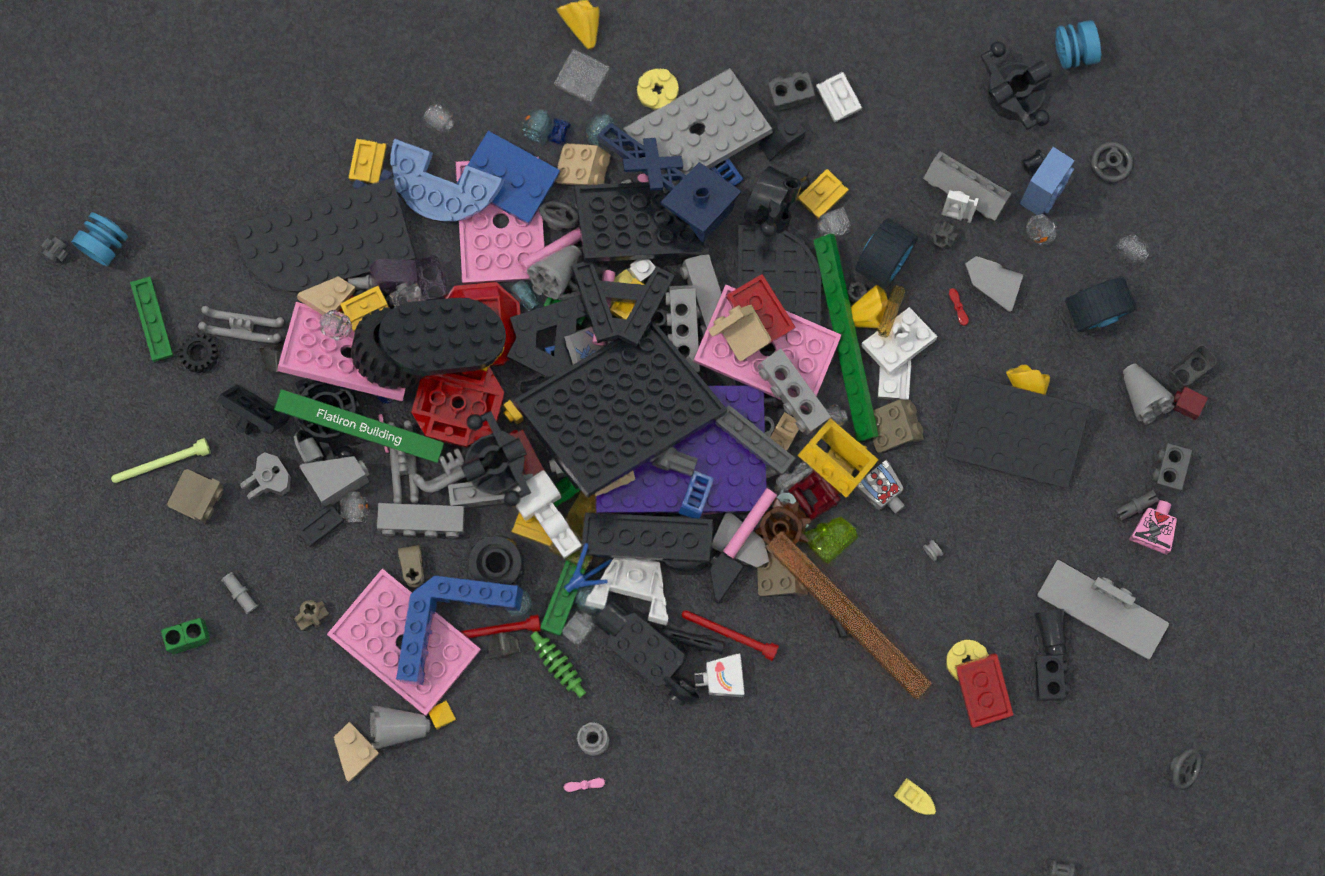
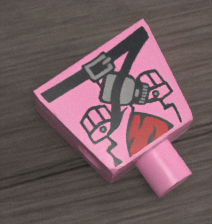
M1160 500L1156 510L1148 508L1129 540L1167 555L1172 548L1177 520L1175 517L1168 515L1171 504Z

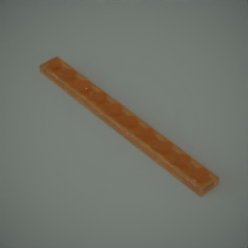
M782 531L765 546L915 700L928 689L932 683Z

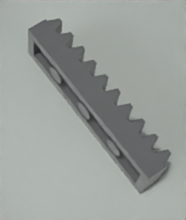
M730 405L727 406V414L715 421L717 427L722 428L737 443H741L745 449H748L757 459H761L777 475L782 476L795 460L794 456Z

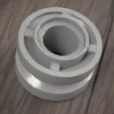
M588 723L579 730L577 741L583 752L591 756H597L607 749L609 736L600 724ZM591 735L599 736L595 744L588 743V738Z

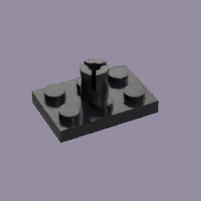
M238 384L220 394L217 400L226 410L240 415L241 418L236 425V429L241 433L246 429V435L252 433L254 425L258 426L262 432L272 434L284 426L290 418L287 414L275 411L274 406Z

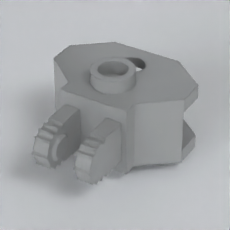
M264 452L257 457L256 470L252 472L253 475L240 484L242 489L248 488L257 481L260 484L259 487L249 492L247 495L249 500L256 498L264 492L266 494L272 492L283 496L290 491L291 477L277 456Z

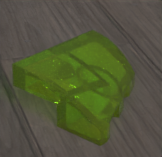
M842 517L832 519L829 523L817 524V528L804 532V535L809 540L806 545L826 564H829L858 538L856 528Z

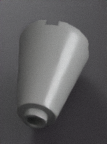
M372 706L371 708L375 711V713L370 714V735L375 737L376 742L371 743L373 749L425 737L426 732L430 731L429 719L425 718V715L382 706Z

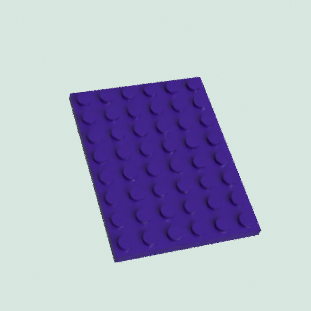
M708 386L726 408L730 405L765 433L763 391L751 386ZM715 421L673 446L678 452L698 459L694 471L714 478L702 513L750 512L766 490V465L761 459H757L754 454H751L748 449H745L741 443H737L734 438L725 433L722 428L717 427ZM646 462L633 470L634 481L596 496V513H679L691 477L671 469L669 471L653 466L651 462ZM695 480L694 483L706 487V484ZM692 489V491L703 494V492ZM689 497V499L700 503L699 500Z

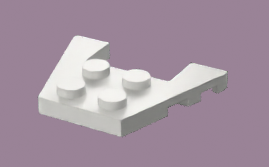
M614 558L600 579H607L608 583L595 585L593 591L587 597L585 605L604 609L608 591L651 601L647 621L667 625L668 614H666V600L663 594L660 562L646 559Z

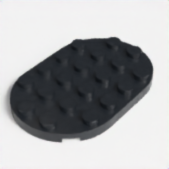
M448 298L401 304L385 315L378 335L380 349L391 364L395 363L404 368V372L421 376L470 372L486 368L493 364L495 359L502 353L506 339L505 327L500 317L487 305L470 298Z

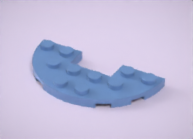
M394 139L390 163L393 167V179L396 189L407 202L406 204L422 216L444 222H454L470 218L485 209L498 195L505 179L467 165L459 185L426 173L433 153Z

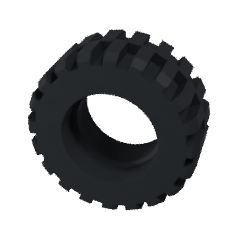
M384 307L381 311L379 309L374 310L371 314H366L359 321L355 330L351 347V358L355 368L359 369L358 372L363 377L366 376L369 382L372 384L374 382L378 383V386L383 388L385 386H389L390 389H397L399 386L406 388L409 387L410 383L412 385L418 383L425 376L404 372V368L395 363L391 364L377 345L379 343L378 335L381 322L392 309Z

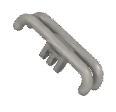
M203 306L201 309L202 313L206 316L229 320L231 329L215 327L205 322H200L198 327L205 333L272 344L281 341L280 334L266 335L253 332L254 324L282 327L284 319L281 317L270 319L214 310L208 306Z
M406 420L404 422V429L413 432L412 422ZM393 422L388 423L389 425L395 426ZM389 448L394 504L402 503L401 475H409L410 500L412 503H417L419 501V489L413 481V475L417 474L416 456Z
M459 449L454 450L456 459L453 458L450 452L446 454L449 460L448 463H446L443 456L439 457V461L445 471L444 474L430 481H425L419 474L413 475L414 483L421 490L432 493L464 478L465 475L461 469L464 460ZM494 453L488 454L484 461H481L483 468L492 462Z

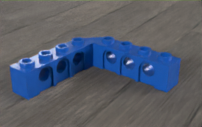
M433 576L410 594L396 680L402 683L423 686L425 672L423 671L425 659L429 653L427 647L429 635H432L431 623L433 614L436 611L437 601L448 603L450 601L463 602L466 605H470V603L481 604L488 608L497 606L520 612L523 590L513 585Z

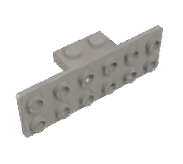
M1057 560L1037 596L1058 609H1064V612L1149 660L1169 623L1135 604L1136 598L1132 597V593L1124 588H1116L1111 580L1102 577V579L1098 577L1096 580H1093Z

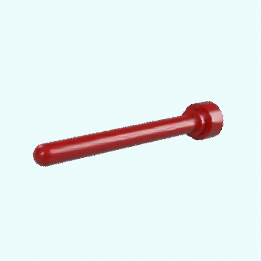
M687 610L681 614L686 620L761 651L762 655L768 660L773 661L779 648L777 644L772 642L771 644L761 643Z
M537 614L526 618V621L459 632L467 638L524 629L532 631V633L541 631L539 615Z

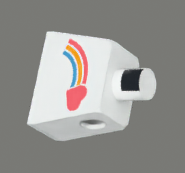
M740 654L707 662L706 673L694 674L695 686L708 685L709 695L744 697Z

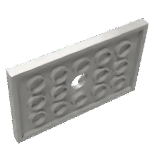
M731 69L726 70L678 97L671 103L623 128L626 134L642 145L643 138H656L659 157L682 156L683 169L678 170L685 175L698 162L710 169L773 133L772 128ZM696 123L703 124L705 132L699 136L691 134V126ZM661 170V174H666V171ZM674 180L672 184L676 186L680 180ZM663 187L665 193L669 192V190Z

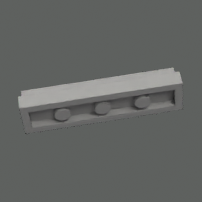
M533 474L523 475L525 481L532 478ZM471 482L448 485L451 506L470 508L505 503V493L498 495L485 494L476 489Z

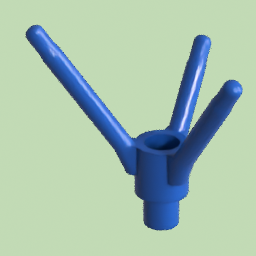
M585 543L573 577L564 586L567 592L570 593L575 588L579 589L580 587L608 583L607 579L587 581V579L607 567L612 562V559L583 575L580 570L589 546L588 543Z

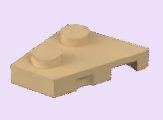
M338 276L298 293L297 299L331 320L341 308L340 303L347 301L353 295L355 286Z
M350 722L334 736L343 771L348 782L353 780L379 755L377 750L373 749L372 745Z

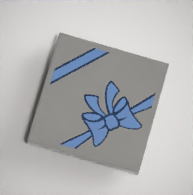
M592 326L564 337L573 365L603 348V346L592 343L594 336Z

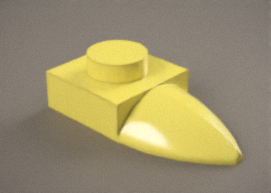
M906 778L894 796L918 813L935 814V806L930 796Z

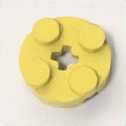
M667 69L649 70L639 78L637 86L638 98L644 106L652 108V110L662 108L677 98V80ZM654 86L663 87L661 94L652 91L655 88Z
M960 641L954 644L947 654V669L959 681L955 665L961 664L962 659H966V656H970V659L974 660L987 656L988 653L986 648L976 641Z

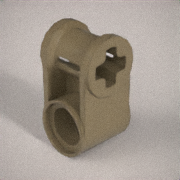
M420 545L398 548L404 580L409 587H420L424 582ZM415 572L417 576L415 577V580L412 581L410 577H412V573Z

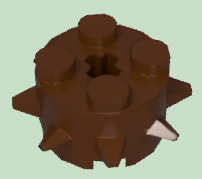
M775 498L771 509L763 515L760 527L755 530V533L763 535V540L768 544V550L773 548L781 550L784 548L786 551H791L798 541L808 543L809 540L804 535L807 524L812 521L811 518H806V515L798 507L799 503L797 501L792 504L785 501L781 502L778 498Z

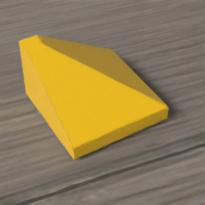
M447 701L434 706L429 712L436 729L456 720Z

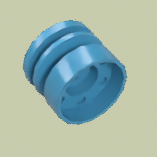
M1094 21L1078 22L1076 32L1071 24L1066 26V30L1064 26L1056 28V50L1064 69H1070L1071 64L1074 67H1078L1080 57L1085 65L1101 61L1100 40Z
M91 212L88 217L93 223L84 222L85 227L90 232L86 233L79 230L71 243L93 260L104 266H109L116 256L110 249V246L120 249L122 244L116 238L125 242L128 236L110 219Z

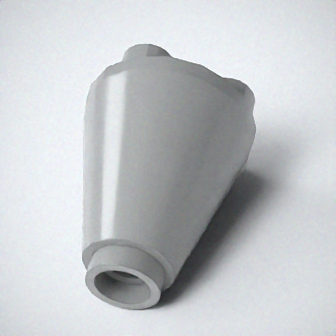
M570 245L532 264L527 269V273L533 284L534 292L538 295L543 294L547 297L558 299L573 276L572 265L581 261L582 253L579 248Z
M1132 364L1124 369L1125 385L1135 416L1139 421H1143L1145 425L1150 424L1156 419V416L1161 413H1168L1174 408L1172 404L1174 396L1142 367Z

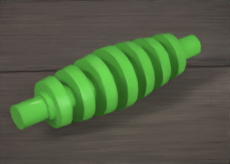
M537 631L534 632L530 637L536 643L535 651H542L539 654L540 659L547 657L543 662L545 667L551 663L553 664L548 669L549 673L551 674L557 670L558 672L553 677L556 680L563 677L560 683L562 685L568 683L569 685L566 687L568 691H574L579 698L585 695L586 692L580 684L582 679L580 677L574 678L578 674L577 671L569 672L573 667L572 663L564 665L569 658L565 655L559 659L558 657L563 652L560 649L553 652L557 646L554 643L548 646L551 640L542 638Z

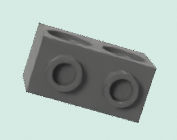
M798 72L792 74L789 78L783 79L779 77L768 83V92L774 112L814 102L815 93L809 73L803 74ZM803 85L806 90L798 91L795 87ZM783 90L786 92V95L778 96L775 92Z
M1169 443L1165 445L1164 449L1160 448L1157 460L1160 461L1159 468H1155L1152 480L1155 481L1154 487L1179 494L1183 488L1192 450ZM1169 454H1175L1178 457V462H1171ZM1165 473L1173 477L1172 483L1164 480L1163 475Z

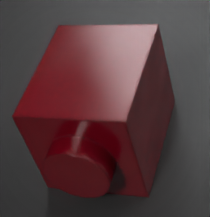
M1184 387L1181 392L1177 391L1174 396L1173 402L1175 405L1173 410L1196 420L1208 398Z

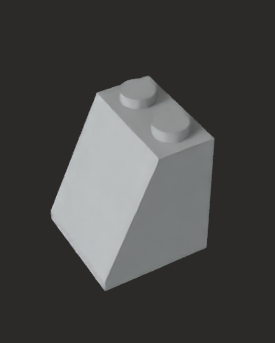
M355 457L305 463L299 466L324 507H327L329 504H335L369 482L367 478L369 472L362 460L357 462Z

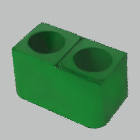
M202 618L161 630L166 650L171 654L196 648L210 641L205 619ZM192 623H196L201 627V634L197 638H190L186 633L187 627ZM170 630H176L180 633V641L175 645H170L166 642L165 636Z

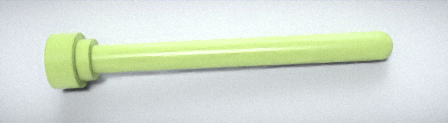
M205 438L197 440L193 447L117 473L111 477V480L114 483H118L196 454L197 456L211 454L209 445Z

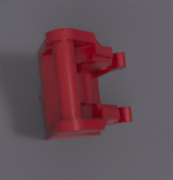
M816 471L804 480L797 482L788 490L790 494L794 495L808 516L807 518H811V521L839 504L841 500L839 497L841 493ZM800 489L803 491L810 489L818 500L813 505V508Z

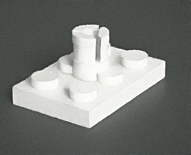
M909 307L863 341L862 347L890 375L936 341L937 336Z

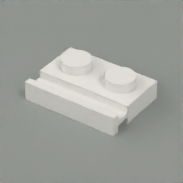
M843 72L816 85L834 123L862 109Z
M949 190L941 215L958 220L965 218L971 223L978 198L971 200L968 195L961 191Z
M911 359L890 375L880 367L878 398L893 400L909 399Z

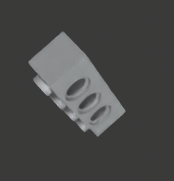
M695 285L669 286V292H666V305H670L671 313H667V326H671L672 334H668V339L677 349L682 345L689 347L688 353L682 355L696 372H700L699 364L693 362L698 350ZM678 304H685L687 306V310L684 313H678L675 308ZM681 324L688 326V331L684 334L676 331L677 327Z
M779 349L758 365L759 375L772 386L770 388L772 393L783 401L785 411L789 415H793L796 419L795 423L801 432H805L808 435L831 418L782 349ZM775 372H782L785 380H778ZM788 389H794L797 392V397L789 396ZM800 406L808 407L810 414H803Z

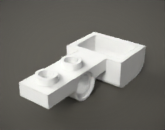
M542 470L526 481L531 494L521 498L520 503L515 507L525 521L533 516L537 518L565 559L580 549L582 545L569 528L561 513L554 506L553 503L559 500L561 495L545 471ZM518 486V487H516V488L513 489V490H515V491L518 492V491H520L521 489H520V487Z

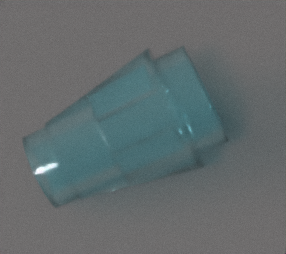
M523 279L510 288L511 295L529 311L539 304L528 282L525 283Z

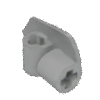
M977 256L965 263L972 285L1008 312H1011L1023 274L1004 269L996 262Z
M298 430L294 435V440L304 462L322 461L323 455L314 438H308L301 442V430Z
M725 513L713 539L712 548L723 552L743 522L732 513ZM752 531L736 556L732 559L741 564H749L756 568L768 563L769 558L764 540Z

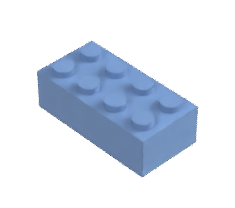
M1053 147L1030 180L1020 204L1039 217L1044 212L1048 214L1057 196L1059 197L1065 189L1074 171L1072 165L1075 160Z

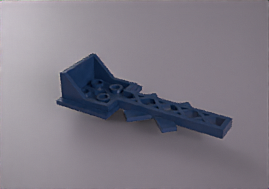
M611 122L597 135V140L623 158L624 172L642 171L648 176L650 191L663 190V187L670 191L661 201V205L687 222L700 241L704 242L733 211L735 199L741 194V191L702 163L698 162L685 175L678 170L683 169L682 156L659 157L656 138H643L642 145ZM611 132L617 136V139L610 140L606 136ZM623 146H631L634 151H625ZM661 170H665L666 174H661ZM680 180L676 186L672 184V181ZM697 194H704L705 196L699 197Z

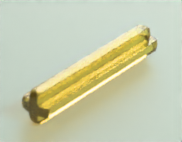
M896 285L893 287L878 328V335L880 337L886 338L890 334L905 293L903 286Z

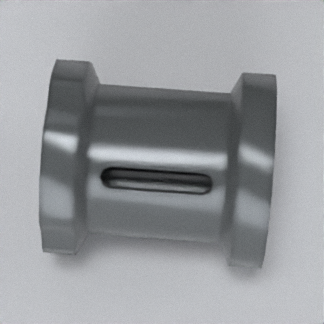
M1052 860L1049 876H1073L1075 864L1066 865Z

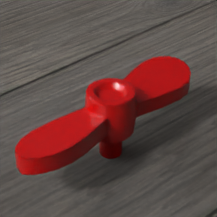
M951 288L949 297L954 303V310L957 312L959 323L966 326L968 324V317L963 310V304L960 302L957 290Z

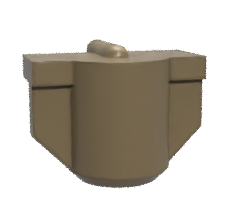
M308 600L302 603L300 614L294 620L300 630L303 631L312 624L316 628L320 627L319 620L329 615L324 607L323 601L316 603Z

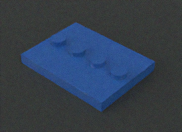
M490 131L486 133L467 165L505 179L498 195L490 204L528 225L560 174L559 169ZM462 175L460 176L459 180L457 181V184H458V185H459V183H460V180H461Z

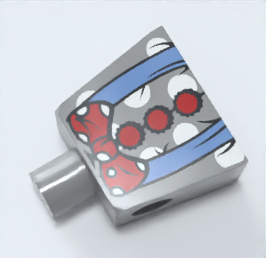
M887 460L865 476L854 488L878 510H882L888 505L896 514L905 506L897 497L903 492L904 488Z

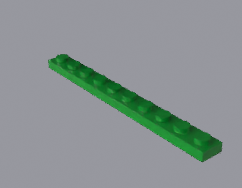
M828 234L814 239V245L834 332L841 334L837 351L857 441L863 442L879 437L835 234Z

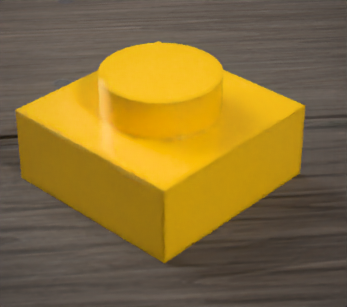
M511 400L503 405L505 409L503 414L509 422L514 421L518 425L524 420Z

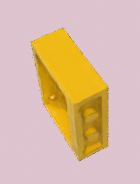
M831 418L798 454L802 460L845 497L854 490L878 461L873 454ZM820 439L825 441L859 471L855 478L816 445Z

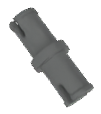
M1151 490L1137 499L1135 497L1132 498L1131 502L1120 508H1116V514L1125 511V513L1118 516L1119 520L1123 521L1136 513L1140 514L1143 512V509L1158 503V497L1149 500L1156 493Z

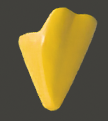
M581 0L556 9L586 48L591 49L596 45L599 7L593 8L588 0Z
M875 285L851 306L855 327H883V319L892 312V305L883 288Z
M1020 365L1017 368H1011L1006 371L1014 387L1046 395L1050 382L1048 374H1041L1039 370H1032L1028 365Z

